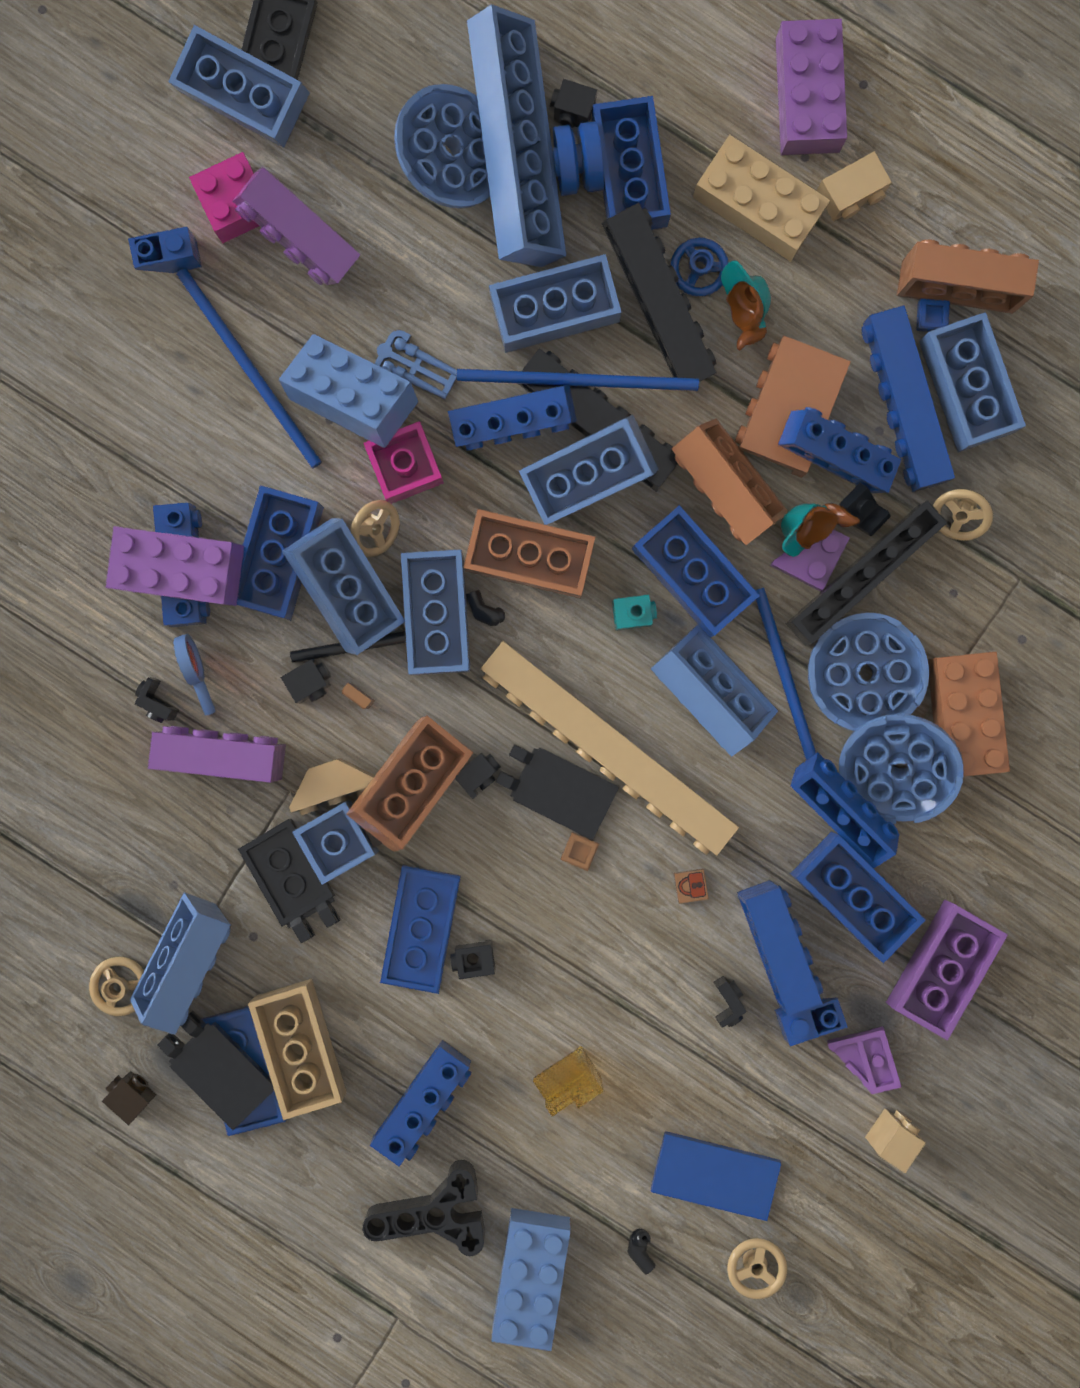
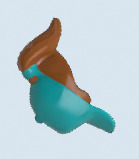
M733 260L724 267L721 281L727 293L726 301L731 308L732 321L743 331L737 339V349L740 351L746 345L757 343L765 337L767 328L764 318L771 305V294L768 284L763 277L758 275L749 276L743 266L738 261Z
M812 503L800 504L792 508L782 519L781 531L785 537L782 549L789 556H797L804 549H810L813 544L826 539L837 524L842 527H850L858 524L860 520L837 504L827 503L823 506Z

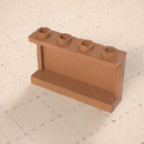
M783 335L778 344L773 342L767 356V360L771 361L768 371L762 370L756 385L757 388H760L757 399L751 398L745 413L750 418L746 427L741 425L735 438V443L739 444L738 447L742 452L750 453L791 469V474L802 478L808 473L812 462L778 445L790 412L811 407L819 410L822 413L821 417L828 420L851 361Z

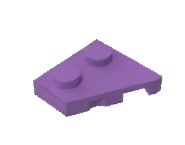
M833 530L826 539L813 544L810 549H804L799 555L794 557L783 553L772 561L770 566L821 592L850 538Z
M883 1026L827 1040L829 1049L839 1056L846 1067L862 1081V1084L871 1094L902 1087Z

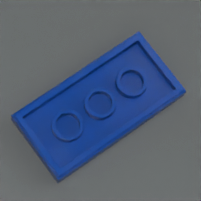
M402 865L380 983L439 994L461 875Z
M249 1006L201 1018L206 1024L212 1025L216 1022L269 1075ZM275 1091L234 1130L225 1123L227 1135L232 1136L286 1122L282 1118Z
M665 1131L650 1189L652 1193L767 1221L781 1168V1161Z

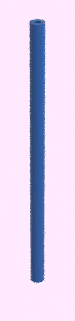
M186 268L181 269L177 273L178 278L311 468L319 466L322 461L191 274Z
M457 369V381L686 391H698L699 379Z
M765 588L755 590L760 595L756 599V603L807 760L816 754V750Z

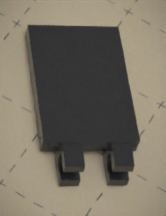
M254 0L241 50L298 80L318 4L317 0Z
M514 744L509 756L526 765L519 779L500 771L496 783L512 790L510 796L513 797V801L593 840L619 786L541 747L538 749L534 748L531 753Z
M287 819L242 846L238 851L281 927L287 925L288 929L292 927L300 943H303L316 936L306 920L307 917L318 912L326 928L331 927L341 921L335 908L331 905L335 901L333 890L328 882L323 885L321 884L292 833L297 829L292 819Z
M192 1010L188 1014L186 1022L180 1026L193 1038L184 1044L174 1034L168 1033L157 1046L168 1057H171L169 1060L171 1065L169 1067L234 1130L274 1091L271 1078L216 1022L212 1025L206 1024Z

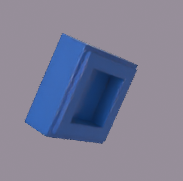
M920 299L917 306L916 331L929 332L949 325L950 301Z

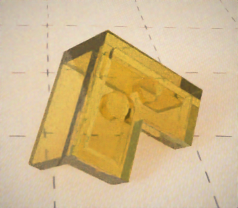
M582 1046L533 1078L534 1084L545 1099V1107L551 1116H554L572 1103H575L577 1108H580L604 1092L601 1075Z

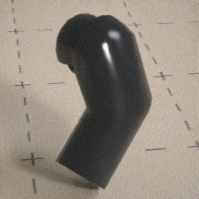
M480 590L466 594L473 616L477 621L489 626H497L505 620V612L502 608H493L485 605Z
M639 1228L631 1233L627 1252L640 1270L647 1275L655 1268L656 1264L646 1253L648 1242L651 1241L650 1234L646 1230Z

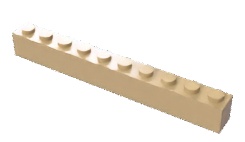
M504 641L501 642L482 666L481 670L485 672L482 678L495 689L500 684L509 692L506 697L518 707L524 703L532 709L529 715L542 726L546 721L556 728L552 734L565 744L569 740L579 747L576 753L589 763L594 758L602 765L599 770L612 781L618 777L626 784L623 787L624 791L636 800L639 796H642L649 802L646 808L659 818L663 814L672 820L669 826L684 837L688 833L694 837L696 841L693 845L705 855H708L711 851L717 856L739 829L737 825Z

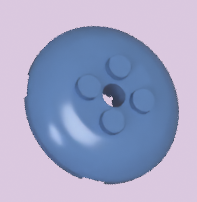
M448 84L431 85L419 90L404 104L396 121L395 149L402 171L417 191L437 204L450 208H468L482 203L490 197L477 96L466 89ZM445 146L451 150L452 154L447 151Z
M859 613L837 621L819 637L809 658L808 682L817 706L831 721L845 729L856 731L863 724L878 717L893 714L911 715L917 706H920L929 682L928 659L918 637L901 624L902 622L883 614ZM864 665L869 666L872 670V677L869 681H864L861 675H859Z
M886 715L863 724L847 739L839 758V774L845 780L851 781L857 788L858 793L866 801L872 802L877 808L878 813L887 822L889 821L893 824H896V821L920 823L936 817L953 803L963 782V760L954 740L933 722L913 715ZM896 764H904V765L907 764V767H906V768H897V767H895L894 765H896Z

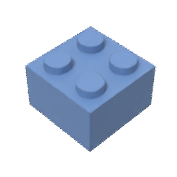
M351 800L340 804L292 832L322 885L379 852L377 847L373 848L364 828L346 815L353 805Z

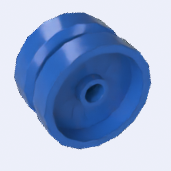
M596 121L579 124L577 129L578 144H575L574 133L569 125L553 127V159L561 196L577 194L579 190V174L582 176L583 186L587 192L602 191L604 189L602 149Z

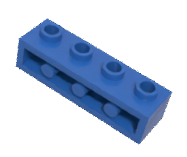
M570 385L448 411L455 446L465 445L466 451L484 447L483 441L493 439L494 445L512 441L511 435L522 433L523 439L541 435L540 429L551 427L552 433L570 429L569 423L577 421Z
M805 407L804 410L790 412L778 443L779 446L856 486L862 483L869 488L871 493H889L902 460L892 455L890 448L882 445H873L868 442L869 438L867 436L845 430L846 425L821 417L822 413L817 409Z
M189 502L153 506L155 532L199 538L198 528L202 527V517L200 511L196 510V506ZM161 596L164 626L180 627L207 624L206 617L210 616L209 602Z
M817 752L796 767L790 786L873 869L897 854L900 834L895 825L889 821L887 822L878 813L875 805L870 801H866L858 793L855 785L851 781L845 780L837 772L835 765L829 759H824Z
M442 1040L377 1130L370 1146L397 1166H400L405 1158L410 1161L420 1146L417 1144V1141L421 1135L424 1134L427 1137L437 1122L434 1119L439 1110L445 1112L453 1101L454 1096L451 1093L458 1085L462 1088L472 1073L469 1071L471 1060Z

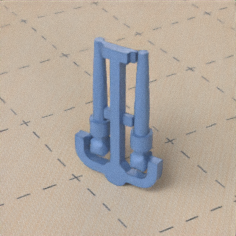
M396 330L388 336L385 343L377 347L378 358L375 362L376 365L382 366V368L410 381L411 384L446 399L456 381L457 370L419 350L418 346L412 343L407 344L406 342H409L411 338L410 334L402 330ZM393 342L397 350L406 351L405 354L413 358L417 357L415 362L394 353L391 348ZM391 358L409 367L410 371L408 373L406 369L400 366L395 367L392 362H384V360ZM423 360L451 373V376L447 380L420 366ZM416 372L444 385L443 391L415 377Z

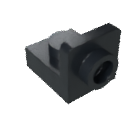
M859 483L839 504L847 512L860 520L854 527L869 536H873L891 517L889 511L877 504L869 488L862 483Z

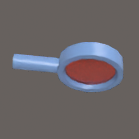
M189 634L175 637L173 642L174 651L183 677L189 685H193L204 714L210 715L215 713L216 709L204 682V668L195 642Z

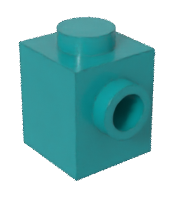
M649 595L612 600L616 631L652 626V619H657L655 601H650Z

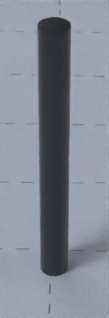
M406 631L387 634L366 650L406 643ZM341 643L290 651V658L292 663L346 654L347 652Z

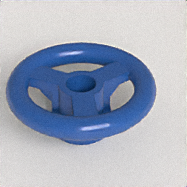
M699 237L683 242L673 253L670 265L674 267L679 279L676 282L677 287L688 295L702 297L713 294L723 286L721 275L724 267L729 262L725 251L718 243ZM694 247H705L710 249L716 254V256L719 259V262H714V258L708 250H695ZM684 253L689 258L691 274L686 282L679 272V262ZM702 262L705 268L699 269L695 263ZM709 272H719L717 279L711 285L694 287L699 277Z

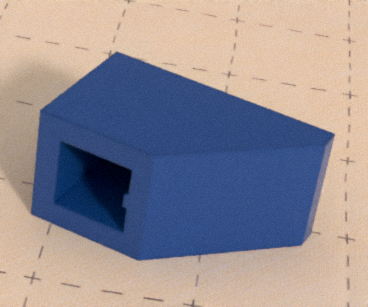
M187 226L128 238L133 265L136 270L177 273L184 268L191 270L202 267L196 238Z
M838 998L821 999L823 1004L791 1016H787L782 1008L775 1009L783 1037L789 1046L847 1028Z

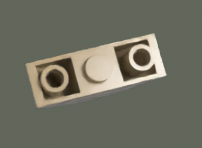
M341 758L309 768L289 806L290 812L299 810L301 815H305L318 810L316 804L328 801L329 806L346 801L345 795L355 791L357 796H360L375 775Z

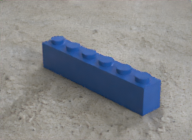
M905 305L872 314L863 323L862 337L864 342L870 346L872 353L870 355V364L872 370L878 373L880 380L878 385L879 394L883 401L886 400L889 411L887 412V422L889 427L895 431L897 438L895 449L897 455L903 458L906 468L903 470L904 480L907 486H911L912 492L947 483L954 479L955 475Z

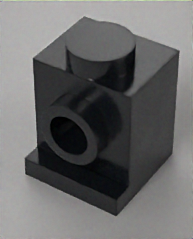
M480 753L458 773L455 779L468 795L474 799L478 795L475 789L480 787L483 791L496 780L493 774L501 766L491 754L485 756L483 753Z
M492 939L484 942L457 945L455 953L450 954L452 971H458L459 980L495 974L496 967ZM474 953L478 956L479 960L476 963H471L468 961L467 956Z

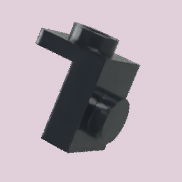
M148 677L146 681L143 680L139 684L135 693L137 699L134 704L147 710L146 716L157 722L163 723L164 720H175L179 709L154 697L161 680Z
M724 976L714 981L715 986L729 1005V1008L715 1017L721 1028L726 1025L732 1027L738 1024L743 1019L742 1015L747 1012L739 1000L743 994L734 980L728 983Z

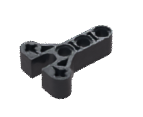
M466 1160L455 1161L449 1169L448 1177L431 1195L379 1203L371 1206L362 1225L364 1236L371 1241L378 1242L434 1232L456 1244L459 1251L466 1256L479 1254L484 1246L485 1237L482 1210L459 1213L453 1208L458 1203L477 1200L478 1185L474 1166ZM457 1174H462L463 1179H466L464 1189ZM439 1208L444 1212V1215L435 1217L430 1214L429 1210ZM409 1213L414 1217V1220L405 1222L400 1218V1215ZM379 1218L385 1225L376 1227L370 1220ZM468 1227L470 1229V1234H472V1237L475 1240H470V1237L467 1236Z

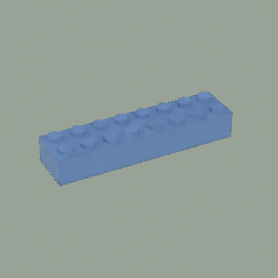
M491 4L467 20L498 257L499 260L543 267L565 257L566 249L536 25L534 19Z

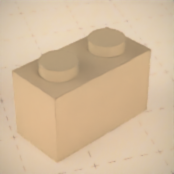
M874 151L823 179L816 191L830 200L826 210L834 222L841 217L844 220L851 218L860 211L859 207L866 203L872 206L886 197L885 192L892 181Z
M884 1108L865 1138L881 1158L903 1173H906L926 1143L918 1135L920 1129L911 1123V1119L898 1110L893 1114Z

